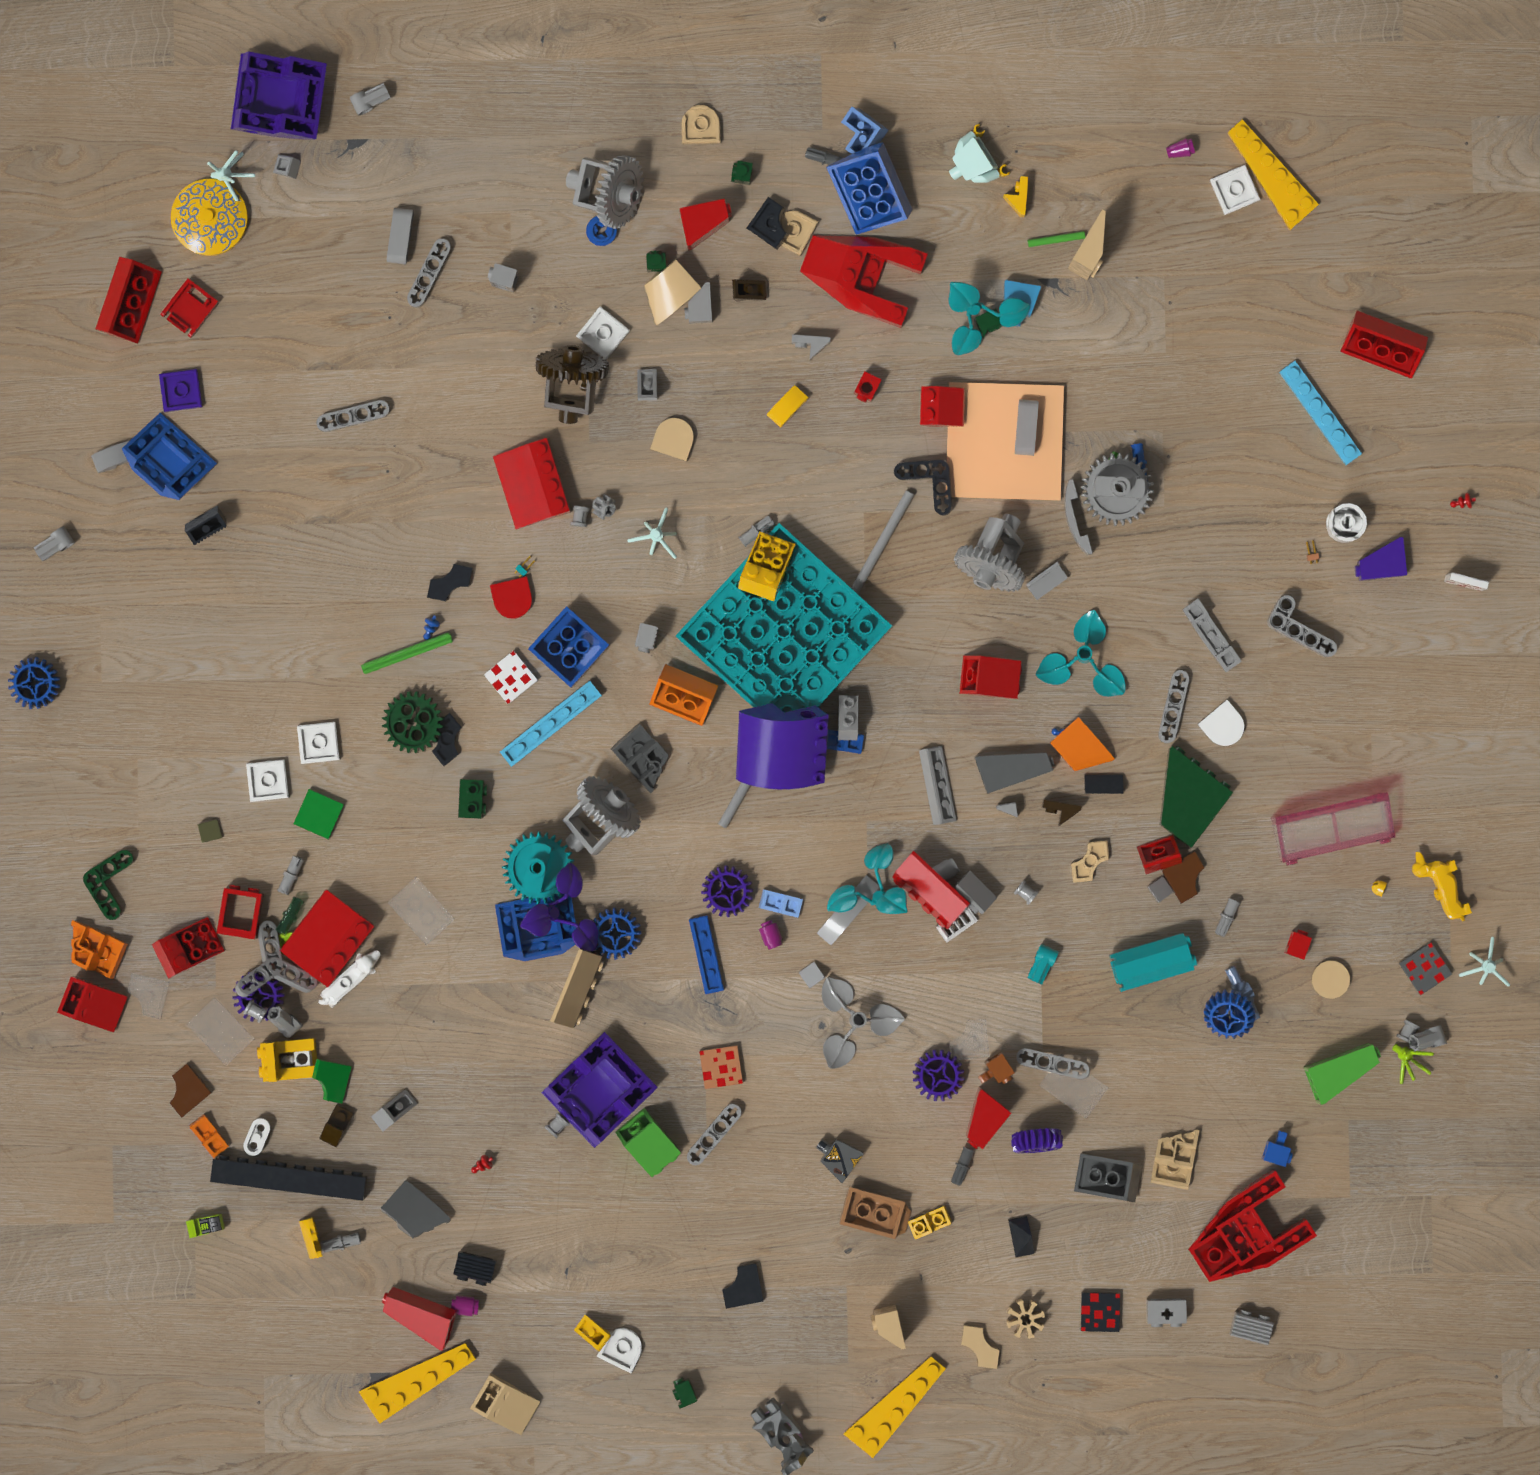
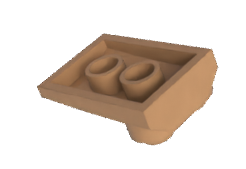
M849 1186L839 1224L896 1239L897 1236L906 1232L911 1210L904 1201Z

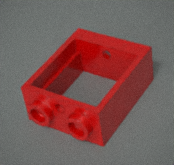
M229 885V888H224L217 934L255 940L257 939V929L259 927L264 894L259 893L260 889L248 888V891L240 890L241 886ZM229 894L256 898L251 930L224 926Z

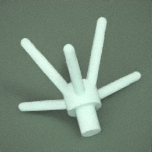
M237 150L234 151L223 167L217 168L211 162L207 163L216 171L211 173V178L224 181L235 201L239 199L229 183L235 182L231 177L256 176L254 173H231L230 169L244 155L241 152L235 158L238 154Z
M668 508L664 509L657 528L653 529L648 522H644V525L651 531L649 535L627 540L630 543L651 538L650 555L654 553L656 542H660L674 559L677 558L663 540V536H675L677 533L662 532L661 530Z
M1491 937L1488 959L1483 960L1473 952H1470V956L1482 963L1481 967L1460 973L1459 977L1483 970L1484 974L1479 982L1480 985L1484 983L1488 973H1493L1505 985L1510 986V983L1495 970L1496 965L1503 962V958L1492 961L1494 937Z

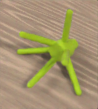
M1398 1044L1393 1046L1392 1050L1402 1060L1400 1084H1403L1405 1066L1411 1079L1415 1080L1413 1071L1408 1063L1410 1061L1431 1075V1071L1416 1061L1413 1056H1433V1052L1414 1051L1407 1047L1402 1048Z

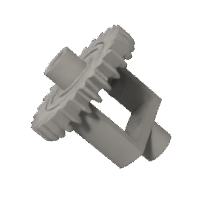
M626 155L617 156V158H613V161L609 163L588 157L583 158L580 171L572 169L566 177V186L575 190L573 205L599 213L597 215L599 221L607 227L617 229L625 226L626 222H630V217L634 216L633 210L637 211L636 204H640L639 199L642 196L640 190L644 187L641 185L644 178H641L643 171H640L642 166L639 165V161ZM595 167L604 168L607 171V174H601L604 177V181H598L602 184V187L596 188L601 193L595 196L597 198L595 204L589 203L588 199Z
M1111 453L1110 460L1104 455L1102 456L1103 463L1097 459L1095 460L1097 467L1092 464L1090 465L1093 472H1085L1089 478H1082V481L1087 483V485L1081 486V489L1087 492L1081 494V497L1088 498L1083 504H1090L1087 511L1095 510L1092 517L1100 515L1099 522L1106 518V525L1113 520L1114 526H1117L1118 520H1120L1121 525L1124 526L1125 519L1131 524L1132 516L1138 520V512L1143 515L1145 514L1142 507H1150L1146 501L1153 500L1148 494L1154 493V490L1148 489V487L1154 485V482H1147V480L1152 475H1145L1148 468L1140 469L1143 462L1135 464L1136 457L1129 461V454L1122 459L1121 453H1118L1117 459H1115L1113 453ZM1115 485L1121 486L1122 492H1118L1115 489Z
M1004 514L1002 519L989 517L974 550L973 545L969 547L968 545L961 546L957 550L954 557L955 564L958 565L957 568L962 569L961 572L967 573V576L973 577L975 585L986 590H990L991 587L994 589L999 588L1001 591L1005 589L1008 592L1010 590L1015 592V590L1021 589L1025 575L1021 568H1017V564H1015L1024 545V542L1016 534L1021 521L1010 514ZM999 538H1001L1005 544L1000 555L997 553L993 556V551Z
M588 776L580 783L577 788V799L580 801L563 819V822L572 831L566 838L567 845L576 852H580L585 847L591 855L599 854L615 836H621V838L632 836L639 829L641 823L639 820L640 815L637 814L638 810L633 808L635 806L633 803L629 802L630 798L619 787H614L612 782L608 784L606 779L602 781L600 777L596 778L595 776ZM582 811H585L586 814L588 813V817L593 815V822H600L598 827L605 825L604 831L607 833L599 841L578 818Z

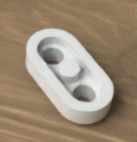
M259 1118L251 1124L243 1145L248 1155L255 1156L263 1150L271 1130L268 1120ZM259 1124L264 1125V1131L258 1130ZM252 1142L257 1143L256 1149L251 1148Z

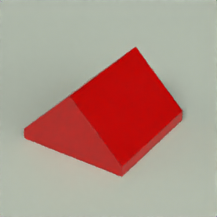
M1173 835L1137 846L1146 875L1182 863V858Z

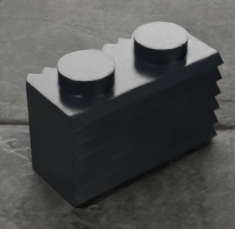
M215 506L186 523L185 532L193 545H196L203 541V539L210 537V535L213 536V533L216 534L220 529L223 530V527L226 528L227 520L220 508Z
M459 1251L453 1275H456L458 1280L468 1281L469 1278L476 1280V1284L487 1286V1283L491 1284L497 1260Z

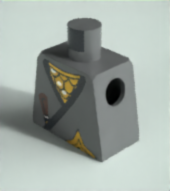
M821 1139L815 1147L824 1154L820 1162L841 1183L845 1181L864 1155L862 1151L838 1139H835L832 1144Z

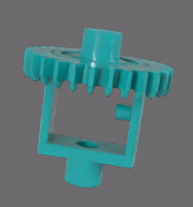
M538 831L536 837L533 832H530L529 839L523 834V841H520L518 838L515 839L517 846L510 844L513 851L506 850L505 852L510 856L509 858H503V861L508 863V865L502 866L503 869L508 870V872L502 874L505 877H509L505 884L512 883L513 885L509 890L517 889L514 896L517 897L519 894H522V901L529 897L530 904L534 898L537 904H540L541 898L545 904L548 902V897L555 901L554 894L559 897L562 896L556 887L557 874L567 863L575 861L574 859H568L572 851L565 852L568 845L561 847L560 845L563 840L560 839L555 842L556 835L549 839L548 832L545 833L544 837H542L541 831ZM536 863H539L542 868L539 873H536L534 870Z

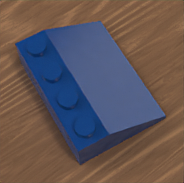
M883 142L866 147L826 167L856 235L906 220L911 214L912 207Z

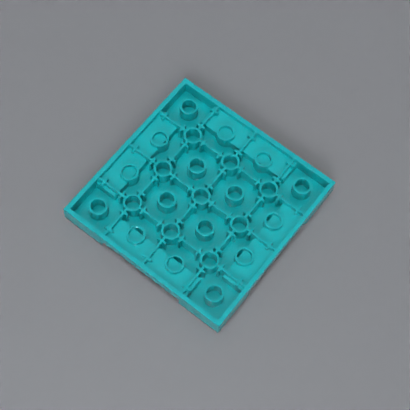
M778 523L769 535L794 543L795 548L775 601L738 589L740 576L747 562V557L677 633L676 637L752 707L773 703L785 713L815 705L819 707L893 626L787 529Z

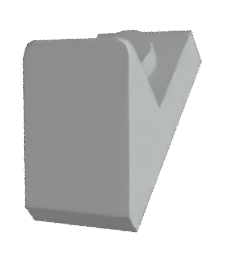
M792 334V344H795L796 348H807V345L811 346V360L830 344L831 337Z
M657 369L637 370L638 401L657 400Z

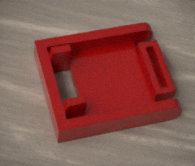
M187 278L160 315L165 317L170 312L171 314L166 320L183 333H186L191 328L192 330L188 336L192 338L219 302ZM194 288L208 298L204 305L190 295Z

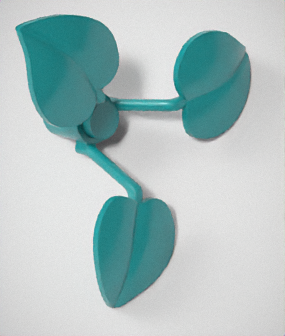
M950 282L949 306L955 312L967 311L966 315L969 321V328L960 326L952 336L951 345L954 354H967L979 347L982 336L979 330L973 329L971 316L977 315L981 308L996 317H1000L999 321L1002 326L1013 327L1026 318L1030 304L1019 298H1008L999 306L1000 313H997L982 302H978L980 293L975 286L963 282Z
M1095 610L1089 611L1078 620L1074 627L1075 640L1080 643L1085 642V645L1078 648L1077 656L1066 664V659L1060 654L1052 653L1047 655L1041 661L1036 671V677L1047 684L1060 685L1070 678L1071 673L1068 667L1077 660L1084 664L1090 662L1098 673L1093 679L1095 691L1105 697L1123 695L1125 693V680L1121 671L1113 665H1105L1100 671L1092 659V649L1088 644L1097 645L1101 643L1105 638L1106 628Z
M881 844L872 848L864 858L866 867L874 869L880 891H876L873 894L872 900L860 892H855L854 886L845 885L835 890L830 896L827 904L828 912L842 913L853 909L858 901L857 896L869 902L871 906L875 905L881 913L902 914L908 912L905 891L899 887L885 891L878 872L879 868L886 869L893 861L894 852L890 844Z

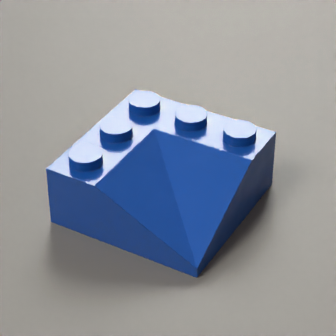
M566 606L528 650L572 688L609 644Z

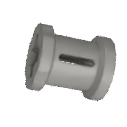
M573 506L574 515L570 525L587 527L586 518L590 508Z
M1025 880L1014 891V894L1021 896L1028 905L1039 893V891H1034L1029 887Z
M251 999L243 1014H248L261 1023L268 1008H263L256 1004L255 1000Z
M1404 1020L1405 1025L1401 1033L1397 1034L1396 1037L1408 1043L1410 1036L1415 1034L1420 1027L1408 1020Z
M557 1113L556 1118L549 1125H546L545 1128L555 1138H558V1134L562 1129L570 1124Z

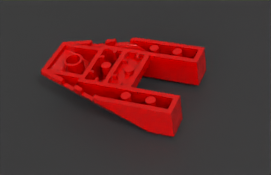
M813 235L800 272L844 305L845 308L901 328L908 307L873 295L884 262L921 275L928 254L876 237Z
M1274 1169L1229 1199L1189 1247L1188 1250L1209 1282L1268 1268L1317 1237L1307 1219L1303 1218L1272 1238L1256 1213L1254 1207L1286 1187Z

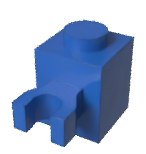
M1278 1130L1275 1143L1266 1142L1262 1160L1286 1167L1287 1163L1290 1164L1293 1153L1290 1152L1291 1148L1283 1146L1288 1133Z

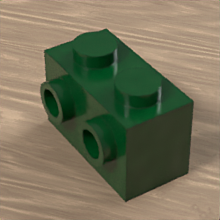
M460 779L458 818L482 819V815H486V804L483 803V796H487V784H484V780Z

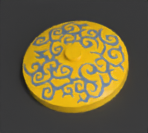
M216 179L195 181L187 185L177 195L171 210V224L176 237L187 249L199 255L216 256L230 251L241 241L247 229L248 211L243 198L235 188L233 190L239 199L238 201H235L225 182Z

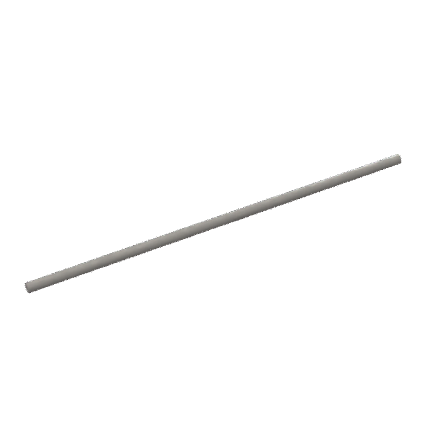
M905 491L854 581L851 589L857 594L862 589L911 502L914 494L909 491ZM741 782L718 823L720 826L727 828L750 785Z

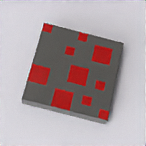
M1431 942L1399 962V965L1420 996L1452 975Z

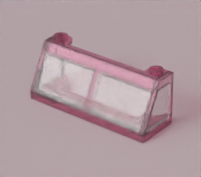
M1388 792L1271 818L1281 863L1286 862V866L1297 864L1298 859L1377 841L1380 844L1391 842V838H1395Z

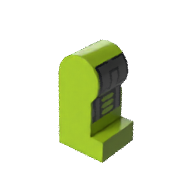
M222 1214L186 1221L189 1238L225 1229Z

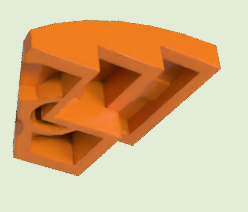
M1079 717L1050 742L1074 772L1115 759Z
M72 920V963L85 970L96 971L109 979H114L128 944L98 929Z

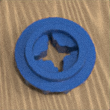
M597 216L592 218L586 227L589 241L596 246H606L612 243L616 237L617 229L607 227L605 230L607 237L602 234L598 236L596 225L601 228L606 226L599 221Z

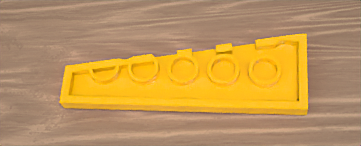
M1243 119L1228 132L1231 140L1255 174L1258 182L1264 188L1268 198L1276 207L1277 212L1289 230L1294 228L1319 205Z
M464 1343L360 1390L359 1393L380 1424L476 1360V1357L468 1345Z
M930 1356L843 1434L874 1458L946 1368Z

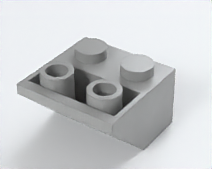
M968 871L953 886L970 903L968 907L975 914L978 912L983 914L997 899L971 871Z

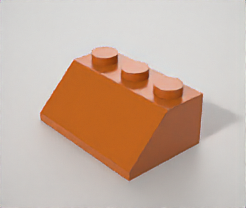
M665 664L649 705L703 726L718 685Z

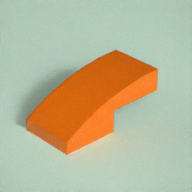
M205 1114L189 1125L190 1129L213 1158L229 1147Z

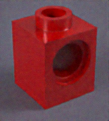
M864 371L854 391V394L857 395L856 398L865 403L867 400L871 402L882 379ZM863 384H870L872 391L864 393L861 389Z
M1299 929L1297 933L1292 931L1284 953L1305 960L1312 938L1308 937L1309 933Z

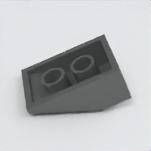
M1080 1153L1074 1192L1135 1202L1142 1164Z

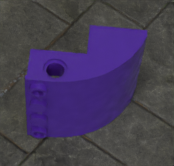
M249 51L241 53L230 129L279 138L317 139L327 63L293 56L279 58Z
M773 703L740 710L736 780L755 787L778 790L799 789L825 783L829 715L816 705L785 713Z
M604 1032L541 1093L595 1148L658 1087Z

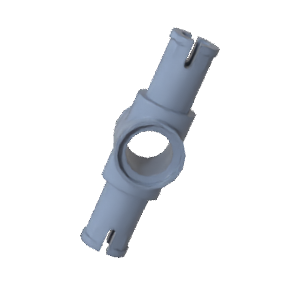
M1235 965L1227 968L1225 972L1231 982L1232 990H1234L1235 994L1241 991L1242 997L1247 996L1248 1001H1252V1007H1255L1256 1010L1255 1020L1259 1019L1260 1015L1254 1004L1255 994L1248 982L1242 980Z

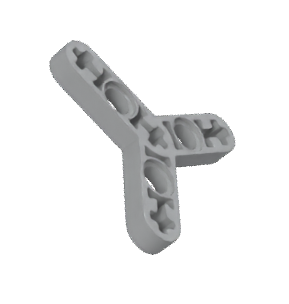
M264 921L257 929L263 964L236 984L235 990L237 994L241 997H247L272 978L302 992H311L317 986V979L306 971L282 960L276 925L271 921ZM265 927L271 931L269 934L263 930ZM266 944H271L274 947V953H269L266 950ZM272 963L275 964L276 969L274 971L272 970ZM286 971H292L295 978L293 980L287 978ZM255 973H261L264 980L262 982L257 981ZM306 980H309L310 986L308 987L306 986ZM249 982L252 983V985L249 986L247 989H242L243 985H246Z

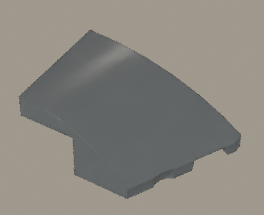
M638 723L610 749L647 791L652 793L655 782L662 772V766L668 758V754Z
M406 1180L381 1207V1211L396 1221L398 1228L412 1239L424 1232L433 1230L438 1225L447 1224L451 1221L444 1211Z

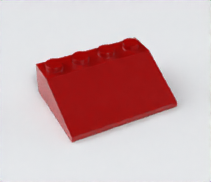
M547 438L493 456L516 530L571 513Z
M325 889L281 947L280 951L326 987H329L374 928V925Z

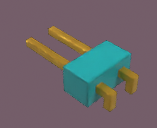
M531 556L522 565H518L515 568L516 571L514 573L519 572L521 574L519 578L521 576L524 577L528 573L529 567L535 562L534 560L526 569L522 567Z

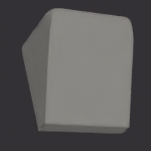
M278 154L273 173L296 179L301 161Z
M1015 802L996 806L997 810L1018 817Z
M1163 876L1147 886L1158 903L1173 893V890Z
M815 962L799 972L809 988L825 978Z

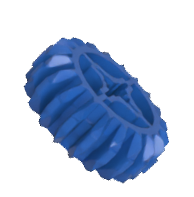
M36 657L33 663L32 658H27L28 664L21 660L20 664L22 667L14 666L17 673L10 672L15 677L14 679H8V682L14 683L8 689H15L11 696L15 697L18 695L15 702L19 703L23 700L22 707H26L29 702V709L34 708V703L37 709H40L41 702L44 706H48L46 699L51 702L54 701L51 694L58 695V692L54 691V687L60 688L59 684H55V681H59L60 677H53L58 671H50L53 665L50 663L46 666L47 660L43 659L40 663V659ZM34 667L42 669L48 678H39ZM29 670L27 680L19 683L22 674ZM33 678H35L36 681H43L36 684L35 689H33L34 686L26 685L33 682ZM49 683L48 690L40 697L41 687ZM29 688L34 699L27 698L21 689Z
M613 908V914H610L609 909H606L607 916L605 917L600 912L598 915L601 920L593 919L597 923L598 945L595 950L601 947L603 949L600 952L601 956L606 951L608 952L607 958L610 959L612 953L615 960L618 959V953H621V957L625 958L624 951L631 955L632 951L629 948L637 949L633 942H640L639 938H635V935L641 934V931H635V928L640 927V924L633 925L632 923L636 920V917L630 920L628 917L631 915V912H627L626 916H624V909L622 908L619 914L616 913V908ZM612 918L611 929L600 931L601 925L607 919ZM618 918L625 920L631 930L620 929ZM614 924H616L618 932L626 933L618 936L616 944L614 936L605 934L613 931L612 929L615 928ZM631 936L629 943L624 948L619 949L620 938ZM600 937H609L612 940L613 949L606 947Z
M1225 989L1223 994L1218 991L1215 996L1212 995L1204 1008V1021L1207 1022V1028L1212 1027V1033L1218 1032L1219 1037L1223 1034L1226 1039L1229 1036L1235 1039L1237 1035L1242 1038L1244 1033L1248 1034L1250 1028L1254 1026L1256 1019L1255 1007H1252V1001H1248L1247 996L1242 997L1241 991L1238 994H1235L1234 990L1228 993Z

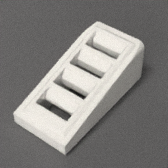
M967 907L965 913L971 921L967 922L962 915L960 919L964 926L961 927L958 921H956L954 924L958 930L955 931L951 926L949 928L952 933L950 936L940 925L936 926V929L946 943L978 921L969 907Z

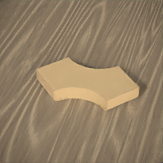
M1107 840L1088 842L1087 852L1084 857L1078 862L1071 864L1073 883L1092 881L1095 868L1101 862L1109 860Z
M964 1325L961 1345L967 1346L974 1351L977 1356L978 1367L997 1369L999 1349L990 1346L983 1336V1327Z

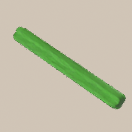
M445 633L361 665L364 674H368L452 643L453 639L450 633Z

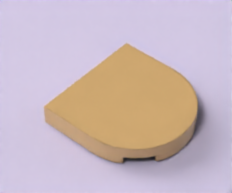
M705 105L691 107L682 118V145L720 143V121L716 112Z
M788 211L782 214L781 223L788 236L781 246L801 256L818 221L799 211Z
M670 418L663 421L656 430L650 450L687 462L694 439L692 428L686 421L679 418Z

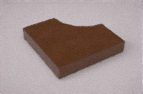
M1195 851L1182 858V863L1161 870L1180 904L1198 894L1195 888L1196 878L1204 869V866Z
M188 1063L172 1075L176 1083V1092L170 1104L182 1118L212 1092Z

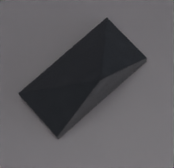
M1027 1216L1008 1219L1015 1257L1034 1254Z

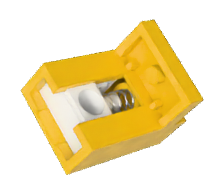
M307 1038L260 1043V1047H257L258 1059H261L262 1066H259V1076L263 1078V1082L311 1078L317 1059L316 1039ZM294 1052L293 1056L286 1055L283 1058L282 1056L280 1057V1053ZM300 1053L307 1055V1063L301 1064L298 1061ZM281 1061L288 1065L294 1063L295 1067L281 1068Z

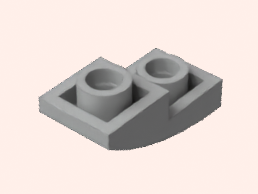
M129 441L93 454L91 457L97 472L102 473L115 469L117 465L128 463L122 448Z

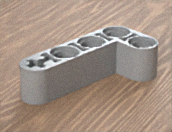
M1285 595L1279 598L1268 617V626L1322 657L1333 656L1337 651L1336 643L1290 618L1296 605L1293 597ZM1283 599H1287L1291 603L1288 610L1283 609L1281 606ZM1274 616L1281 618L1282 623L1280 626L1273 625L1272 618ZM1291 625H1295L1298 628L1296 636L1291 635L1289 632ZM1308 634H1312L1315 637L1313 645L1306 642ZM1320 639L1322 640L1320 644L1324 646L1330 644L1331 652L1325 653V648L1321 646L1318 649L1315 648L1319 644Z

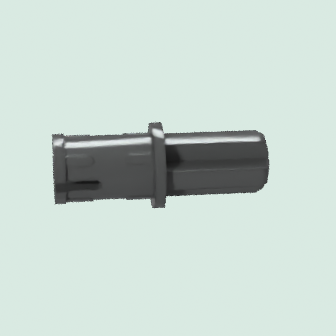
M808 147L805 153V158L820 162L822 165H830L844 157L827 153V150L824 152Z
M963 1147L959 1161L955 1163L957 1166L951 1179L953 1184L962 1185L967 1169H970L969 1164L975 1152L974 1150Z

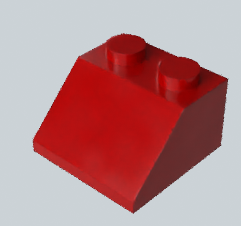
M921 386L920 425L927 427H964L965 388Z

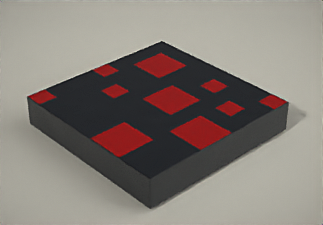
M1081 1292L1080 1331L1119 1332L1120 1293Z

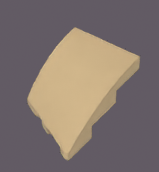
M677 260L672 261L662 272H657L644 284L654 323L656 325L660 324L701 289Z
M1194 1130L1182 1135H1174L1170 1138L1158 1139L1150 1183L1189 1189L1200 1130Z

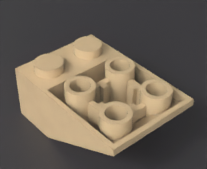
M490 1373L470 1409L521 1435L540 1401Z

